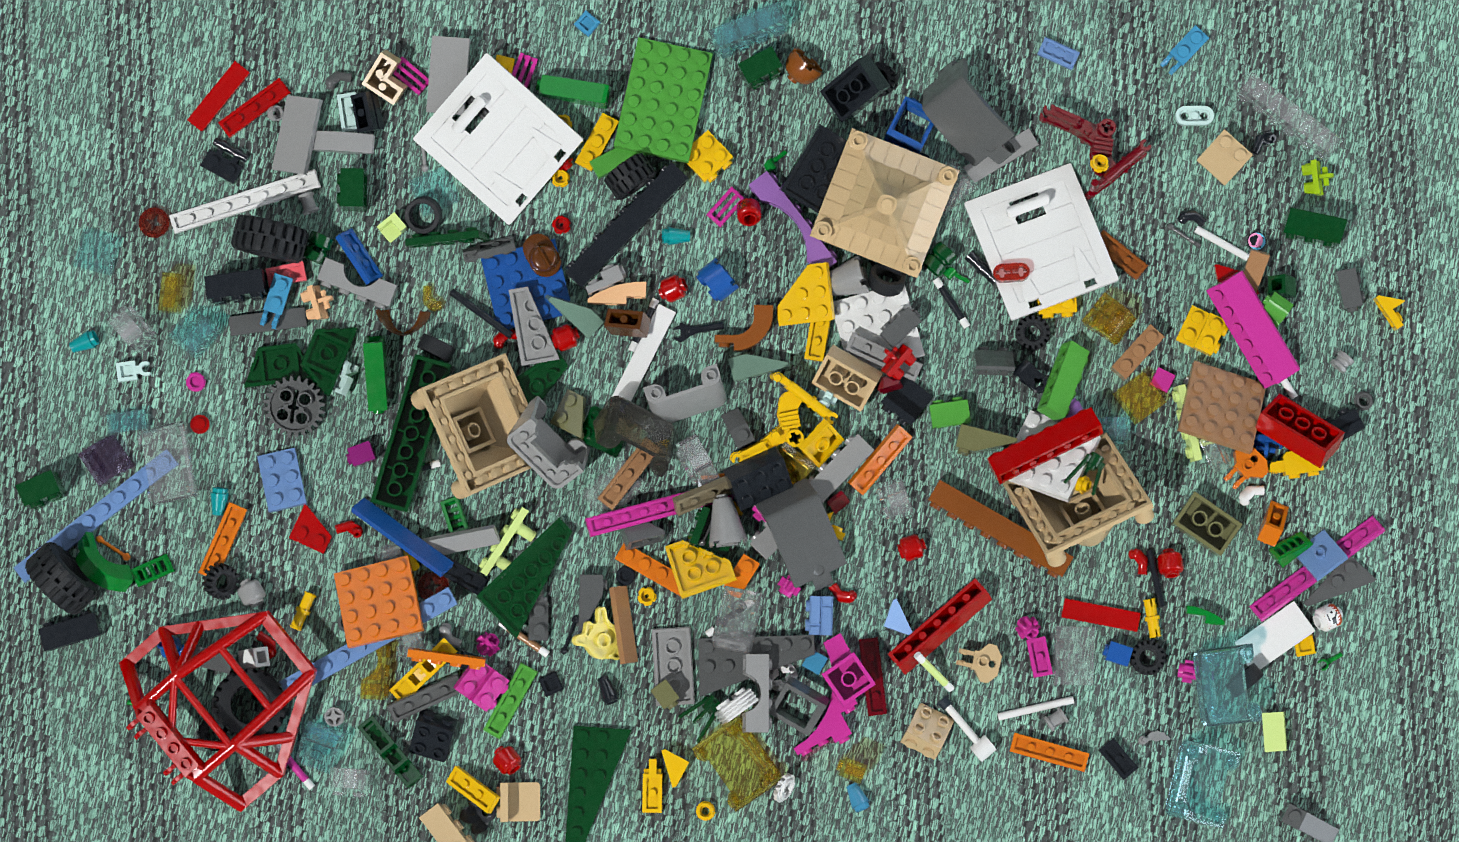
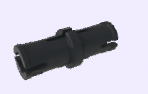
M972 250L964 259L977 270L978 274L984 276L993 285L995 280L987 261L984 262Z

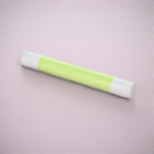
M920 652L914 654V658L948 692L954 690V686Z

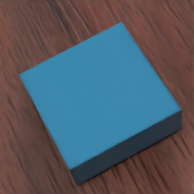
M585 10L574 23V26L589 37L601 22Z
M815 651V655L807 657L802 666L819 675L828 658Z

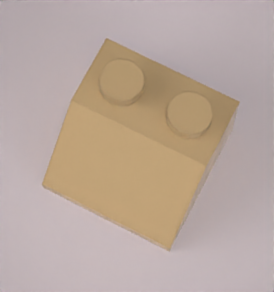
M1224 129L1196 161L1225 186L1253 154Z

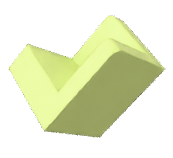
M395 212L377 226L390 243L408 229Z

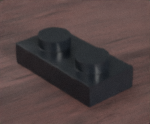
M1114 738L1098 750L1123 780L1139 768Z

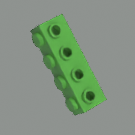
M1072 340L1061 344L1037 411L1054 421L1065 418L1068 415L1070 403L1076 395L1075 390L1077 384L1082 379L1081 374L1083 368L1088 363L1087 357L1090 351Z

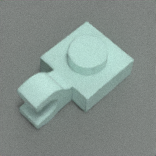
M345 361L332 391L346 396L353 382L351 376L358 372L359 367Z
M820 390L817 396L820 399L819 402L826 407L834 406L838 400L828 390L826 392Z

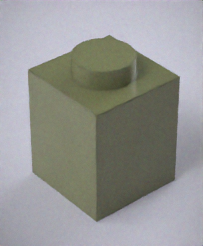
M666 679L650 690L663 709L668 708L671 710L679 704L677 702L679 696Z

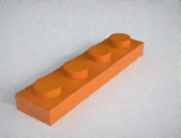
M896 424L847 483L861 495H864L912 439V436L900 425Z
M229 502L198 573L206 576L207 574L204 572L205 570L210 571V565L214 566V563H225L246 516L247 509Z
M623 543L615 557L617 561L680 596L671 568L636 548L626 550Z
M409 647L407 657H411V661L423 662V659L431 660L430 663L439 665L442 662H449L450 666L461 667V664L469 665L470 669L475 670L485 667L486 657Z
M1014 733L1009 750L1013 753L1085 772L1089 753Z

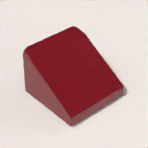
M883 376L881 377L878 391L880 394H886L902 389L903 385L900 380Z
M840 491L827 502V505L837 514L850 501L844 492Z

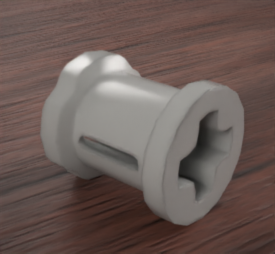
M312 191L297 196L304 210L302 212L303 215L319 211V207H316L313 198L314 192Z
M1060 707L1050 716L1043 717L1052 732L1062 723L1069 722Z

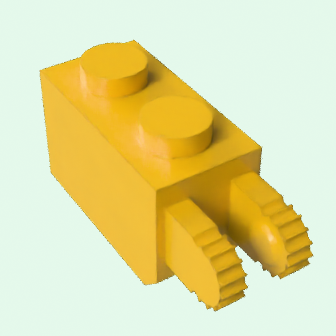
M1292 451L1283 453L1280 457L1281 461L1268 464L1269 473H1283V476H1288L1289 479L1300 478V474L1305 473L1308 474V477L1317 476L1319 471L1324 470V466L1318 468Z

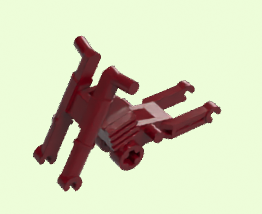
M1051 104L1050 111L1044 105L1043 113L1039 115L1040 122L1048 123L1073 134L1080 139L1082 144L1086 143L1091 146L1089 153L1090 161L1093 159V156L1099 154L1107 157L1109 167L1106 171L1097 173L1092 168V171L1100 179H1093L1091 181L1090 190L1084 194L1086 201L1095 197L1103 189H1106L1121 175L1126 174L1127 170L1146 157V152L1151 148V145L1144 146L1146 139H1143L1136 148L1126 156H1122L1118 163H1115L1112 159L1114 139H1111L1116 131V124L1113 120L1103 119L1100 123L1094 124L1080 116L1056 107L1054 104Z

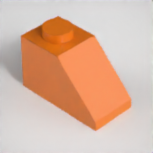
M1272 500L1270 501L1259 529L1258 541L1275 547L1283 532L1289 507Z
M743 554L734 568L737 580L725 584L724 588L740 597L760 563Z

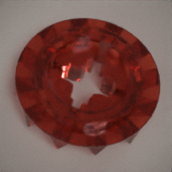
M149 208L141 214L139 228L147 237L158 238L165 235L169 229L170 220L162 209ZM157 217V222L161 226H155L152 229V225L147 220H154Z
M433 571L425 573L418 582V591L421 597L426 600L434 595L432 589H425V587L431 585V578L435 584L442 585L436 588L435 594L449 587L446 577H440Z

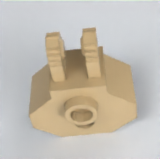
M987 644L979 651L959 648V653L973 656L972 663L957 660L956 664L974 670L979 682L989 683L998 676L1002 656L997 645ZM990 661L994 662L993 668L989 667Z

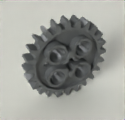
M291 375L290 380L284 376L283 383L276 380L277 387L274 385L270 386L273 392H266V395L270 398L263 400V402L268 404V406L263 407V410L269 412L265 415V418L271 417L268 424L275 423L274 431L280 428L281 435L287 431L288 437L291 436L292 432H294L295 437H298L299 432L305 436L306 429L309 432H313L312 425L315 427L319 426L316 420H323V417L319 414L326 412V410L321 408L326 405V402L320 401L324 395H318L320 388H313L315 382L308 384V377L302 381L301 375L298 376L297 380ZM295 390H299L296 406L299 407L295 410L294 422L291 423L290 418L293 407L290 405L295 400ZM282 391H289L291 399H284ZM302 394L310 396L309 403H304L301 400ZM280 409H285L288 412L287 418L279 416ZM298 413L306 414L307 421H299Z

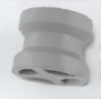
M1339 350L1337 357L1330 361V364L1342 374H1345L1347 367L1354 363L1353 359L1342 350Z
M332 707L326 711L324 719L328 725L337 727L344 722L345 714L342 709Z

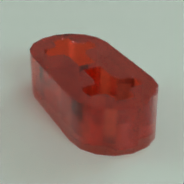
M1025 263L999 264L993 270V277L999 283L1022 282L1028 279L1030 269ZM1019 268H1022L1023 271H1026L1023 274V276H1020L1019 273L1012 272H1018ZM1000 269H1003L1005 273L1010 272V274H1004L1003 278H1000V275L996 273H999Z

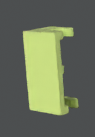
M1262 713L1265 752L1287 751L1285 713Z

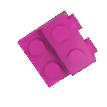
M485 663V667H481L480 670L470 669L468 666L453 688L487 712L488 709L492 710L496 706V699L499 694H504L507 691L509 680Z

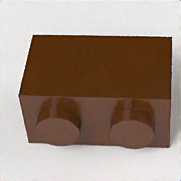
M608 308L604 327L611 335L647 338L651 320L643 311Z

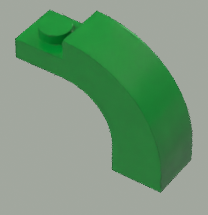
M85 532L78 541V550L80 552L75 558L81 571L91 581L105 589L126 592L133 582L129 565L114 564L106 560L97 549L93 532Z

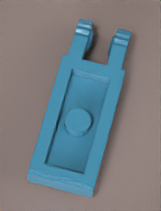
M1195 25L1169 52V55L1160 65L1164 67L1174 58L1178 63L1168 72L1172 76L1181 65L1183 66L1205 44L1209 37Z
M274 273L263 308L264 312L260 325L264 326L266 324L269 312L276 313L271 324V328L276 330L288 299L293 278Z

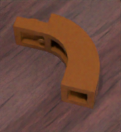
M754 305V319L750 328L739 335H715V344H718L720 348H730V344H734V352L745 351L759 344L770 330L773 319V305Z

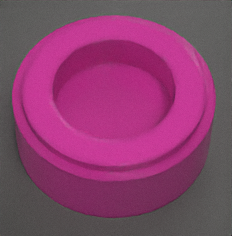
M191 373L186 379V385L191 391L199 392L204 389L206 379L200 373Z

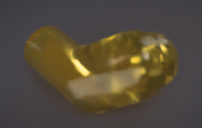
M423 286V304L430 311H440L442 309V302L432 297V286Z

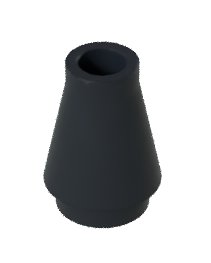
M608 675L597 679L601 701L606 706L618 702L620 694L610 681Z

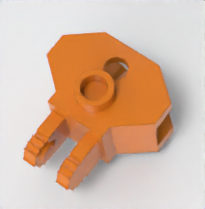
M1254 447L1250 454L1234 450V465L1223 479L1225 481L1230 480L1233 474L1237 472L1241 478L1233 484L1232 487L1234 489H1237L1249 478L1261 479L1268 473L1267 460ZM1251 457L1255 458V462L1251 461Z

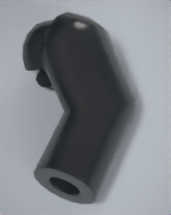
M1272 132L1257 135L1250 152L1259 155L1262 146L1276 141V135Z
M1183 210L1177 218L1181 224L1193 220L1200 227L1207 221L1196 210Z

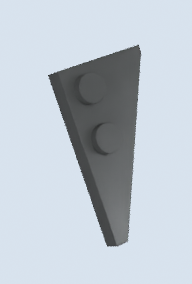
M1351 556L1336 567L1303 604L1307 607L1375 582L1377 579Z

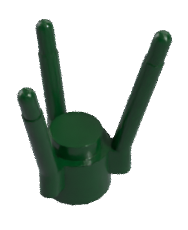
M1092 451L1090 454L1087 453L1081 463L1064 480V483L1066 484L1084 465L1086 469L1082 476L1087 475L1090 470L1095 472L1098 469L1091 493L1094 496L1105 466L1102 463L1104 458Z
M710 695L708 698L705 696L700 702L678 716L682 718L703 705L702 708L704 710L692 721L695 724L706 713L709 715L713 713L696 740L697 743L704 737L716 717L715 712L718 711L716 707L721 704L713 695Z

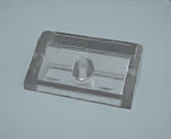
M1201 438L1199 439L1212 472L1231 468L1233 461L1227 447Z

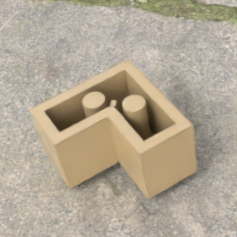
M385 49L378 56L362 85L395 105L408 87L392 76L401 59Z

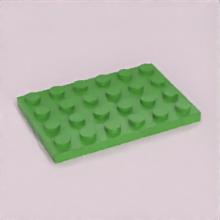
M638 37L614 148L689 163L713 53Z

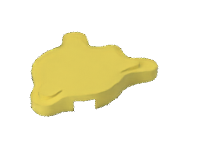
M599 606L595 609V622L585 621L582 632L572 637V643L575 646L584 647L593 658L619 660L615 625L608 620L606 608Z

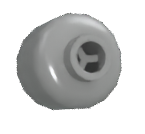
M248 578L240 583L241 587L237 590V594L244 606L254 608L264 602L266 593L258 580L251 581Z

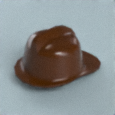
M533 234L525 240L523 253L532 270L541 277H550L557 273L561 266V259L552 241L543 234Z

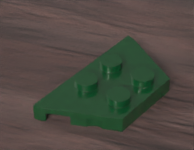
M355 327L315 329L300 366L326 396L331 395L357 331Z
M297 343L258 347L244 388L276 385V380L283 383V377L285 376L290 380L291 375L294 376L295 380H297L299 375H301L302 381L307 377L309 381L312 380L300 366L304 354Z

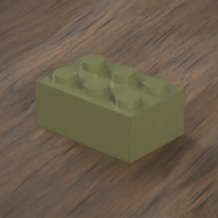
M1195 491L1191 493L1171 523L1172 526L1217 557L1224 553L1243 525Z

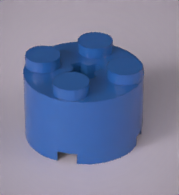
M715 257L698 271L699 275L696 277L702 285H707L710 288L708 293L714 300L722 302L736 291L739 286L737 284L733 285L735 280L720 263L716 264L719 260Z

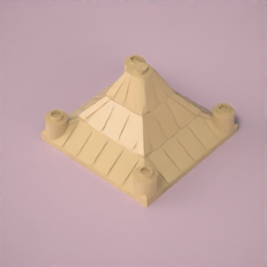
M852 128L810 236L917 278L960 170Z
M506 353L420 388L412 394L411 402L413 406L419 410L426 408L429 412V416L440 438L441 446L446 451L454 472L457 474L458 480L454 481L451 485L452 493L456 498L464 499L531 469L507 443L509 432L527 407L528 402Z
M1107 433L1100 435L1101 439L1094 451L1104 458L1102 463L1105 464L1094 496L1091 493L1098 469L1095 472L1090 470L1086 475L1092 482L1090 491L1080 494L1079 491L1075 490L1069 503L1010 481L1003 483L1012 505L1017 507L1042 548L1048 564L1052 567H1058L1065 563L1066 555L1064 550L1076 544L1089 547L1098 545L1109 534L1115 524H1119L1133 516L1140 524H1147L1154 518V507L1151 500Z

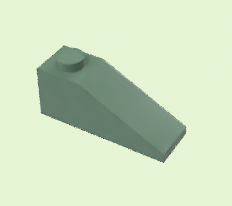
M548 294L545 296L588 339L604 323L600 318L602 314L595 308L591 310L587 306Z
M742 352L731 354V358L728 359L734 382L790 367L789 362L750 354L742 355Z

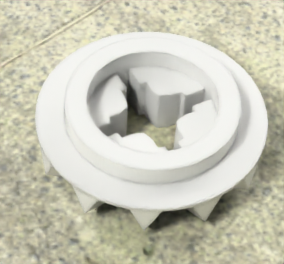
M792 664L780 667L782 673L790 672L785 677L786 682L790 676L797 679V671ZM779 668L769 671V678L772 679V689L778 691L782 680L774 681L779 676Z
M787 773L782 776L775 786L773 792L774 800L780 803L791 795L795 786L794 775Z

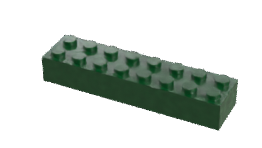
M415 354L370 502L404 513H410L435 431V426L427 409H416L411 402V396L418 389L451 376L454 368L453 365Z

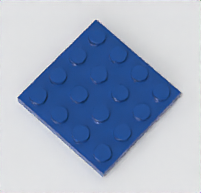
M552 239L551 241L558 252L556 241ZM523 247L516 248V251H512L509 254H498L488 259L481 258L495 318L508 329L515 328L509 290L528 287L543 321L563 316L545 298L548 294L570 301L562 265L553 276L541 277L532 270L524 256Z

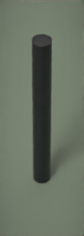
M455 289L450 291V296L509 339L513 336L514 333L458 291Z

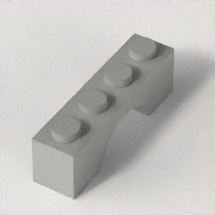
M325 258L317 278L321 281V286L329 289L334 286L339 288V293L347 296L352 293L357 295V300L365 303L368 300L375 302L374 306L385 310V307L391 308L399 288L397 285L380 278L370 286H355L347 279L344 264Z
M769 654L743 655V675L749 677L755 683L758 691V701L749 711L742 713V733H768L772 727V718L769 717V709L772 708V699L769 698V690L772 689V679L769 678V670H772V659H769Z

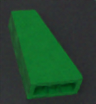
M542 75V78L538 79L536 85L539 96L607 109L610 95V87L607 84Z
M385 335L366 336L363 342L368 412L373 411V414H382L389 408Z

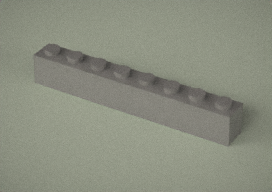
M859 434L855 437L851 435L844 442L846 446L842 451L838 448L831 455L833 460L829 464L823 463L818 469L820 473L815 478L811 476L808 479V482L818 493L822 503L874 452V449ZM765 522L764 526L766 528L761 533L757 531L750 538L752 540L750 545L767 560L778 548Z

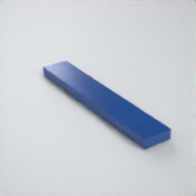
M365 497L352 507V513L438 576H443L453 567L454 562Z

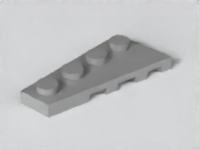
M528 287L509 290L521 365L525 366L560 360Z

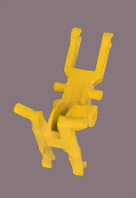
M772 372L770 379L780 382L788 390L780 396L778 401L777 418L779 425L759 441L737 452H732L729 459L734 463L735 458L738 457L737 461L741 462L783 443L792 447L800 446L804 440V435L799 430L801 424L798 414L799 405L802 402L830 424H833L830 417L838 418V415L820 403L817 397L810 395L782 373ZM791 433L799 435V437L796 438L797 442L789 440V438L792 437Z

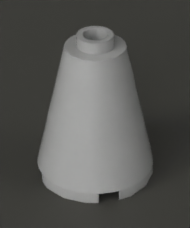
M855 256L830 271L832 296L870 292L869 278L866 269L860 266L863 263L860 256Z
M728 494L716 495L717 499H714L712 504L709 547L713 548L714 544H716V547L738 545V542H741V540H743V544L747 543V536L732 497H728Z

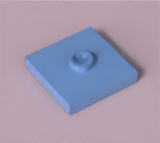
M1325 530L1310 540L1313 545L1297 557L1316 581H1319L1348 559V556Z

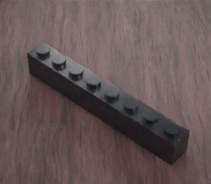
M672 162L669 165L666 163L659 170L660 175L656 179L653 177L645 185L647 188L643 192L639 191L632 198L634 202L630 206L625 205L619 211L621 215L616 220L613 218L605 226L607 229L603 234L599 232L592 240L594 243L590 247L585 246L579 253L580 257L576 261L573 259L566 266V275L582 290L689 180Z

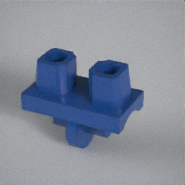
M1256 431L1253 447H1256L1258 452H1262L1264 458H1267L1268 453H1275L1276 449L1282 450V445Z

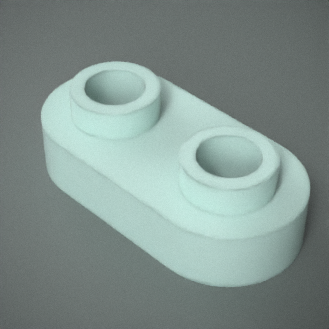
M1182 106L1175 113V120L1181 126H1206L1214 118V112L1208 106ZM1186 113L1188 119H1182L1181 114ZM1205 113L1207 119H1201L1200 114Z

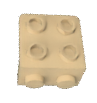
M921 703L902 737L901 743L935 760L943 747L954 720Z
M538 782L500 783V787H497L496 794L500 796V806H497V818H500V822L540 820V784Z

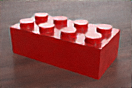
M1280 393L1260 413L1256 424L1257 431L1318 468H1321L1339 449L1345 434L1342 430Z

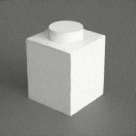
M268 647L238 651L239 664L243 670L270 666Z

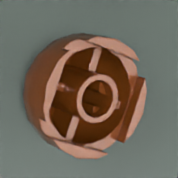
M796 47L786 59L785 67L789 74L787 77L794 84L797 82L803 85L812 84L823 74V70L812 58L810 60L807 56L803 55L805 53L803 50Z

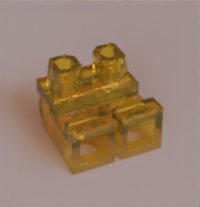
M1104 292L1094 305L1096 309L1092 307L1082 319V322L1089 330L1096 332L1115 346L1122 340L1121 337L1125 332L1131 329L1136 318L1126 307Z

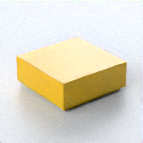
M1312 634L1294 646L1296 657L1316 653Z

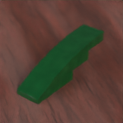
M373 715L358 726V729L408 789L423 778V775Z

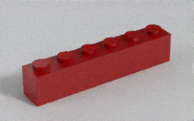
M1092 407L1082 409L1077 414L1066 417L1053 426L1045 427L1035 435H1029L1024 440L1013 443L1000 452H994L987 458L989 467L1000 485L1104 434L1102 425Z
M976 579L972 580L890 651L888 656L902 673L906 675L919 664L914 658L916 652H920L926 658L992 600L991 596Z

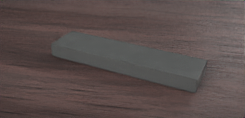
M305 307L285 309L280 316L276 330L271 328L276 313L269 312L264 326L260 325L263 312L228 317L231 336L308 327Z
M456 672L386 704L394 723L459 694L453 688L459 680L458 673Z

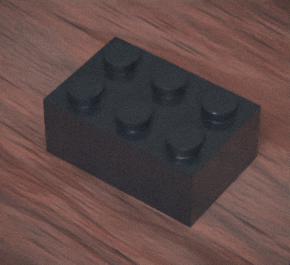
M867 55L852 63L825 86L820 93L839 120L844 122L857 115L888 89L890 85L871 57Z
M262 269L204 276L207 300L215 304V306L226 305V301L243 303L246 302L245 299L251 298L253 301L264 300V296L268 295L267 277Z
M776 446L723 470L733 500L741 511L793 488L785 461Z

